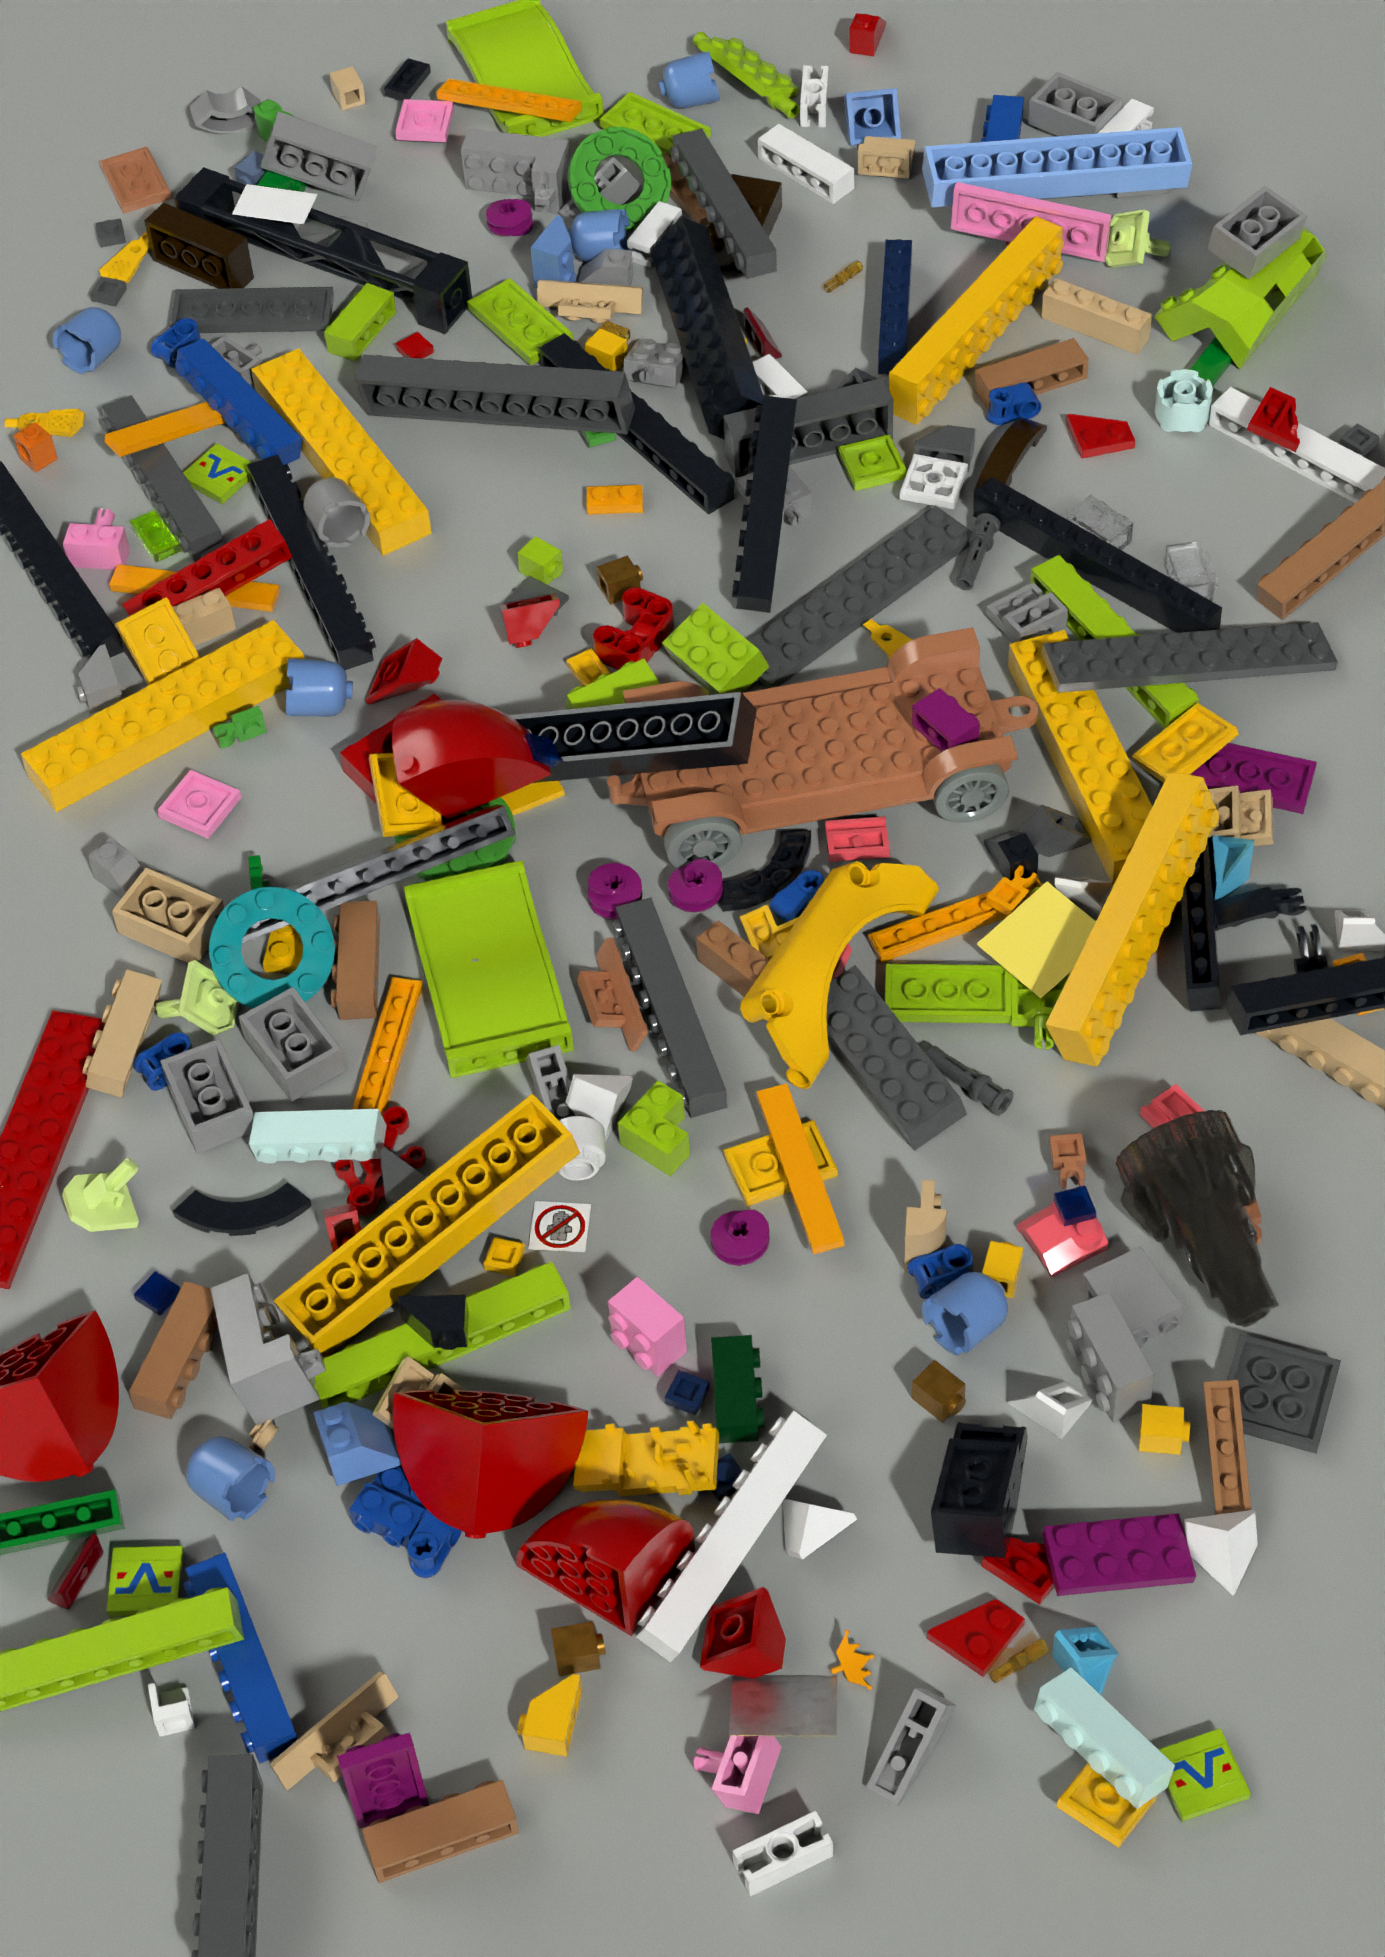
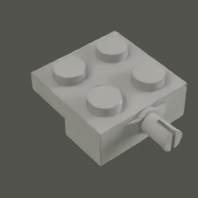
M225 335L211 344L249 385L254 383L251 369L262 364L261 359L257 357L262 353V348L259 344L255 343L246 350Z
M641 339L636 342L624 358L623 372L626 373L627 380L676 387L682 379V370L686 361L679 343L661 344L656 343L653 339Z
M789 465L782 522L790 519L793 525H797V523L800 524L803 520L800 514L812 509V492ZM754 472L736 479V488L749 504L750 497H745L747 480H753Z
M1033 582L987 605L986 614L1014 643L1049 634L1066 626L1068 609L1052 592L1044 594Z

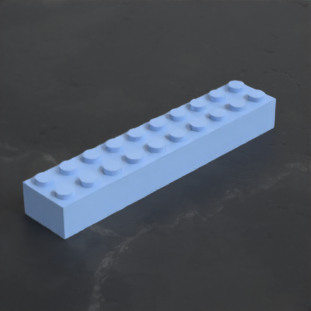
M1175 127L925 146L922 171L931 207L953 205V192L956 182L1036 199L1188 188L1193 164L1182 128Z

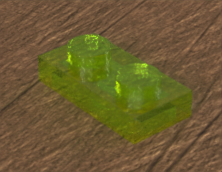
M155 510L130 521L132 530L155 563L181 552L179 543Z

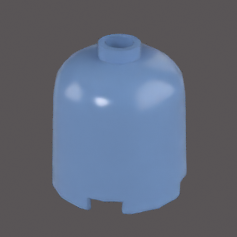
M701 52L669 62L663 71L664 80L659 81L662 97L667 96L669 102L679 109L720 101L715 79H710V74L714 73L710 52Z
M626 210L588 211L577 215L571 229L568 230L572 249L577 258L581 261L589 262L605 249L630 250L627 247V240L629 238H626L625 227H630Z
M89 307L55 330L53 335L54 348L57 349L59 347L65 357L62 359L63 363L71 370L80 374L95 370L117 350L121 342V329L118 322L109 312L97 307Z
M288 659L287 677H289V684L293 685L292 690H286L287 716L330 717L341 713L345 707L346 699H352L353 681H347L344 668L332 661Z
M967 1272L925 1300L921 1311L925 1324L928 1325L931 1322L939 1334L935 1337L937 1343L946 1351L954 1355H960L962 1352L968 1353L1004 1323L1008 1312V1303L1004 1288L998 1281L993 1280L982 1272Z
M218 1436L206 1440L192 1452L186 1470V1477L192 1491L227 1519L233 1521L234 1518L240 1517L246 1520L255 1514L268 1497L263 1493L268 1485V1481L272 1483L275 1481V1468L270 1461L239 1442L228 1437Z

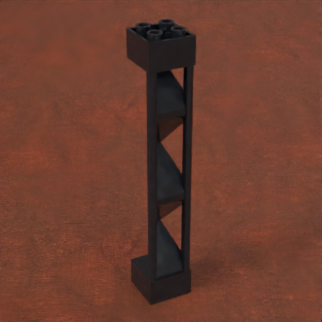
M205 167L192 177L191 181L174 198L176 208L234 233L241 234L247 238V243L361 285L369 283L394 292V297L415 304L418 325L442 334H446L468 308L467 301L472 299L468 262L442 252L438 254L311 208L307 218L340 229L319 243L301 238L294 224L290 222L233 215L235 204L232 191L242 194L246 184L232 180L227 175ZM238 228H244V229H246V230H248V231H250V232H252V233H249V232H247V231H244V230H241V229H238ZM370 241L418 257L424 261L403 274L388 270L383 265ZM325 258H326V259H329V260H331V261H333V262H335V263L326 261V260H324V259H325Z

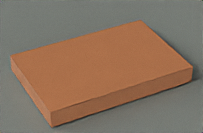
M148 147L99 161L101 170L123 214L172 199L171 191Z

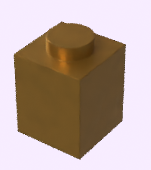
M628 555L597 566L598 587L610 605L622 601V595L626 590L636 587L641 588L640 581L643 580L641 569L637 564L634 565Z
M934 1360L912 1381V1399L943 1423L951 1414L953 1416L957 1415L966 1403V1384Z
M593 1621L551 1628L558 1676L601 1669L599 1656L606 1655L603 1634H595Z

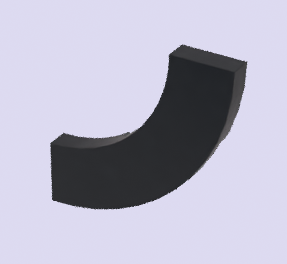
M811 830L781 831L778 849L771 858L769 865L760 872L756 871L739 879L723 881L722 911H736L759 905L772 899L779 891L791 884L802 872L808 860L811 849Z
M287 1182L267 1196L245 1202L220 1201L207 1197L195 1190L173 1210V1214L182 1223L203 1232L209 1233L214 1231L229 1233V1236L256 1234V1231L274 1225L276 1227L282 1226L304 1213L312 1205L309 1198Z

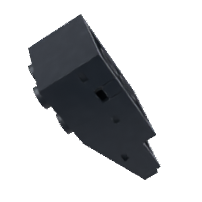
M957 1422L954 1437L949 1438L931 1508L936 1553L1006 1558L1019 1499L1028 1440L1027 1427L1003 1425V1428L985 1427L982 1424Z

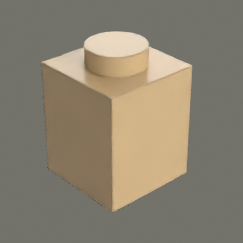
M353 66L329 73L332 93L342 111L366 104L363 83Z

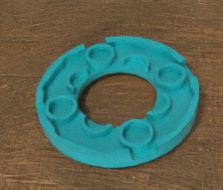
M281 887L257 888L235 898L218 916L209 939V959L216 980L231 998L252 1009L294 987L304 1002L308 1001L322 988L334 962V937L323 912L304 895ZM269 918L283 920L293 926L300 935L303 946L302 959L296 970L287 977L277 980L263 979L252 973L244 963L241 953L242 939L247 930L256 922Z

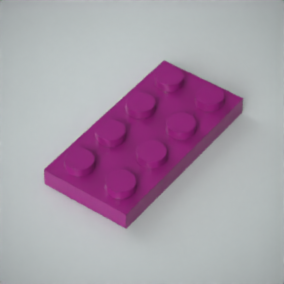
M1228 743L1190 775L1203 777L1208 789L1238 786L1240 793L1271 789L1273 808L1304 814L1317 762Z
M1179 1513L1044 1526L1041 1532L1057 1596L1193 1583L1196 1578V1572Z
M410 1732L403 1735L399 1733L391 1734L384 1737L381 1742L368 1746H353L347 1749L345 1753L337 1755L359 1828L369 1826L377 1819H390L403 1815L405 1811L414 1806H429Z

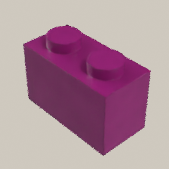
M941 688L912 705V726L941 752L957 745L979 741L980 723L976 716L968 713L953 696H949Z

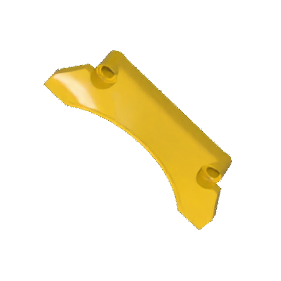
M857 861L833 868L746 996L742 999L740 1010L744 1019L751 1023L762 1020L767 1021L765 1026L782 1059L789 1066L786 1077L794 1086L801 1089H809L828 1061L827 1001L829 988L839 957L852 937L864 925L885 914L924 915L937 896L939 886L919 866L879 863L874 865L869 871L864 864Z

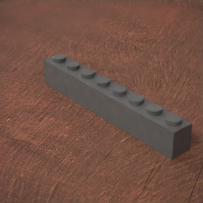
M703 129L673 135V147H670L671 158L674 163L677 162L679 165L681 176L686 177L688 180L690 191L692 193L695 192L697 195L699 206L701 208L704 207L706 210L708 221L715 225L717 236L725 242L727 253L732 254L734 257L736 268L738 270L741 269L746 279L777 272L776 248Z
M132 395L102 407L104 418L101 419V423L106 434L148 421ZM164 443L123 456L128 468H134L133 472L137 482L140 485H145L144 489L148 499L151 502H156L155 506L161 519H167L166 523L172 536H178V543L184 554L188 552L195 562L202 558L201 554L223 541L220 528Z
M652 898L616 907L617 920L612 921L617 939L621 937L624 943L621 944L624 959L626 962L631 961L633 965L630 968L632 980L635 986L639 984L642 991H639L642 1006L644 1009L649 1008L651 1015H648L651 1030L653 1034L658 1033L660 1039L657 1040L662 1058L668 1057L670 1064H667V1070L672 1083L677 1082L679 1089H676V1091L683 1095L684 1107H687L690 1118L727 1108L725 1085Z

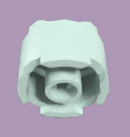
M1181 369L1171 371L1169 377L1159 380L1155 415L1160 422V427L1164 431L1200 432L1204 429L1206 422L1209 420L1213 393L1212 384L1209 379L1205 381L1203 378L1198 377L1199 372Z

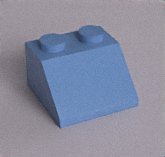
M897 88L846 93L843 96L850 146L864 144L866 136L901 139Z
M556 215L530 247L535 288H537V282L540 279L575 282L576 280L571 238L562 217Z
M343 1402L313 1412L321 1442L337 1486L401 1465L390 1427L373 1416L372 1413L374 1411L349 1402Z

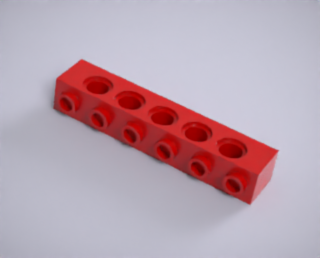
M268 519L168 578L159 581L142 593L133 596L128 601L122 603L128 616H131L165 597L168 598L173 607L217 588H220L224 596H227L293 557L285 539L271 519Z

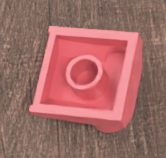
M1073 1192L1058 1194L1054 1198L1052 1205L1030 1216L1016 1226V1229L1023 1234L1044 1264L1050 1277L1108 1250V1241L1102 1225L1082 1197Z

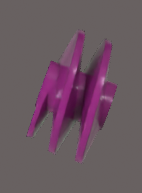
M503 199L492 203L486 211L487 227L494 234L501 236H523L529 234L533 227V214L529 202L522 199Z
M700 858L676 869L668 880L670 901L676 908L685 912H701L714 906L721 898L723 892V878L719 867L710 860Z
M607 863L598 866L590 873L588 879V900L590 908L595 914L607 919H617L616 907L642 900L641 878L630 866L621 863Z
M756 1210L730 1211L721 1215L714 1222L710 1232L711 1246L714 1254L719 1260L729 1265L742 1266L755 1262L768 1249L770 1241L769 1223L763 1214Z

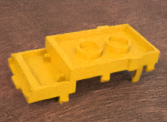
M687 1421L688 1427H680V1430L661 1432L660 1427L650 1428L651 1432L626 1434L623 1428H616L614 1423L605 1424L606 1429L586 1430L583 1445L574 1466L573 1486L575 1490L580 1492L616 1490L619 1496L678 1492L679 1495H691L692 1491L716 1490L720 1434L717 1428H713L712 1423L703 1424V1429H699L694 1421Z

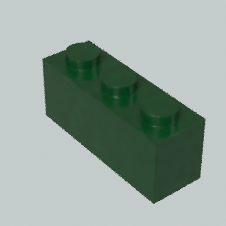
M752 1335L711 1337L716 1428L720 1434L719 1444L758 1441V1428H765L763 1407H756V1398H763L761 1377L754 1376V1368H761L759 1348H753Z

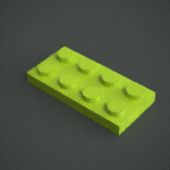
M632 92L626 94L599 119L600 127L603 129L608 127H626L646 135L660 148L663 156L667 154L670 158V147H673V135L702 128L708 139L711 137L710 127Z
M511 278L467 301L468 309L529 365L540 361L539 347L565 333L574 341L573 333Z
M886 964L885 1003L900 1022L1011 1024V973L1001 965Z

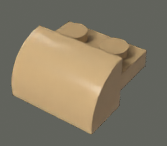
M1238 786L1208 789L1219 812L1218 823L1216 827L1212 828L1208 837L1210 843L1212 842V836H1226L1255 840L1254 847L1274 844L1273 796L1271 789L1240 793Z
M922 1180L920 1208L907 1207L904 1271H908L907 1266L914 1258L931 1254L946 1247L947 1209H941V1194L935 1193V1180Z
M408 1356L402 1359L372 1415L394 1430V1392L434 1390L435 1394L453 1395V1390L465 1389L443 1373L434 1375Z

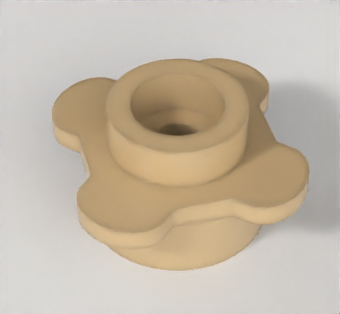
M272 1420L255 1425L249 1434V1437L253 1439L249 1448L253 1449L256 1445L265 1450L276 1435L279 1427L273 1424Z

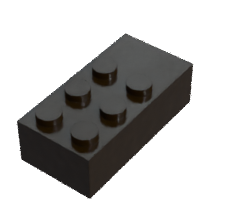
M731 174V177L769 237L782 208V182ZM710 223L707 231L720 269L743 273L741 269L738 270L736 268L734 257L732 254L727 253L725 242L722 238H718L715 225Z
M164 202L144 220L153 261L217 289L244 288L254 279L247 238L241 234L234 233Z

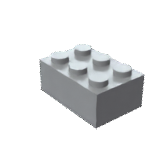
M1056 72L1030 99L1028 124L1056 136L1096 134L1122 109L1123 98Z
M1264 186L1214 225L1207 250L1250 279L1300 239L1307 215Z
M294 987L239 1016L245 1041L291 1102L346 1071L341 1048Z
M220 1038L160 1060L166 1083L197 1154L251 1134L254 1118L252 1108Z
M1110 1292L1072 1305L1071 1320L1068 1321L1069 1337L1066 1338L1067 1347L1073 1357H1078L1085 1382L1088 1385H1093L1100 1410L1102 1412L1107 1411L1112 1422L1140 1413L1142 1411V1404H1151L1155 1374Z

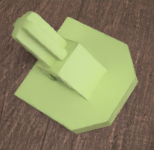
M1144 209L1118 213L1113 216L1105 259L1108 266L1118 268L1143 264L1145 253L1161 257L1169 255L1171 246L1168 241L1149 238L1150 234L1147 233L1150 211Z
M193 960L188 963L181 998L156 1003L157 1016L161 1019L182 1016L188 1022L194 1023L215 1036L234 1028L239 1003L223 990L212 970Z
M126 1158L113 1172L75 1175L62 1193L70 1221L90 1232L137 1228L139 1219L126 1183L139 1170L138 1165L132 1159Z

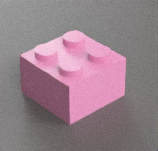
M638 1276L608 1301V1318L611 1325L610 1336L620 1349L624 1350L626 1348L634 1355L635 1361L642 1369H649L658 1377L687 1352L684 1317Z

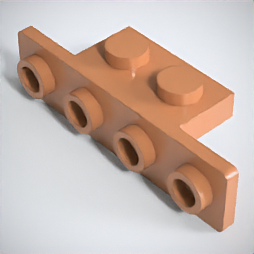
M607 937L596 954L601 972L581 971L577 977V982L593 1027L622 1028L629 1050L637 1051L647 1036V1024L643 1020L638 1000L631 988L629 975L624 969L620 951L617 949L614 939Z

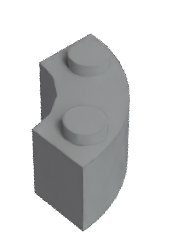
M243 87L227 94H215L206 90L190 105L194 124L197 127L213 133L231 134L256 126L253 107L260 104L261 101Z

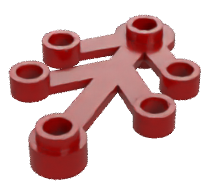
M399 1106L390 1107L383 1114V1119L387 1126L384 1147L391 1152L398 1136L405 1133L410 1124L407 1111ZM419 1146L411 1147L406 1153L398 1156L415 1169L423 1167L426 1163L425 1151ZM415 1155L421 1156L419 1159L416 1160L411 1159ZM380 1159L359 1161L367 1174L363 1184L355 1175L352 1160H338L334 1166L336 1176L344 1180L350 1190L347 1204L355 1203L359 1216H366L375 1212L379 1207L380 1200L385 1199L384 1186L377 1187L380 1179H382ZM343 1167H349L347 1171H340ZM363 1200H367V1201H368V1202H366V1203H360V1202L363 1201Z

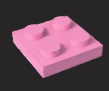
M404 99L395 131L396 140L446 142L454 113V103L450 101Z
M190 770L157 810L160 819L209 839L240 801L241 793L238 789Z

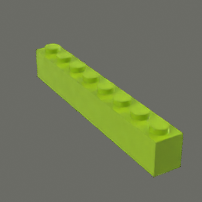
M1060 555L1031 569L1030 584L1034 582L1044 594L1052 592L1068 609L1066 627L1079 640L1141 636L1136 634L1127 625L1126 620L1122 616H1118L1110 607L1107 600L1101 598L1093 590L1091 584L1080 577L1073 565L1067 563ZM1185 683L1125 687L1164 729L1197 702L1199 703L1197 693Z
M553 1262L536 1265L526 1273L514 1278L503 1279L493 1287L483 1291H475L468 1295L466 1298L469 1310L467 1347H457L453 1350L433 1348L405 1323L392 1330L381 1331L373 1338L359 1344H350L342 1351L331 1356L323 1357L326 1370L315 1376V1387L320 1397V1400L317 1401L321 1409L343 1402L354 1403L386 1389L402 1359L408 1356L427 1370H430L570 1310L569 1292Z
M228 1587L212 1588L203 1595L193 1598H178L169 1605L159 1608H144L132 1616L121 1619L110 1618L103 1621L101 1625L88 1629L77 1628L61 1637L54 1639L43 1638L27 1647L3 1650L0 1652V1712L244 1640L238 1601Z

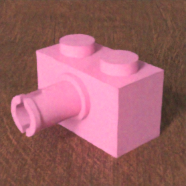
M99 509L94 525L69 524L63 546L66 556L74 567L115 570L117 564L126 565L130 548L125 528L112 526L115 514L111 510L106 509L104 517H102L104 509Z
M730 1736L724 1753L700 1747L696 1753L702 1755V1758L694 1757V1768L699 1772L704 1771L717 1774L712 1791L726 1808L759 1814L782 1746L774 1736Z

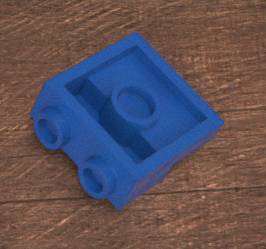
M397 1466L379 1472L372 1484L366 1482L350 1507L349 1512L352 1523L358 1530L367 1534L370 1532L382 1536L391 1546L407 1548L408 1541L418 1527L426 1508L412 1490L403 1468Z

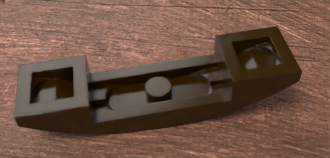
M1023 417L1011 424L991 452L978 478L974 492L990 477L1010 486L1012 474L1031 446L1036 447L1046 432L1047 425Z

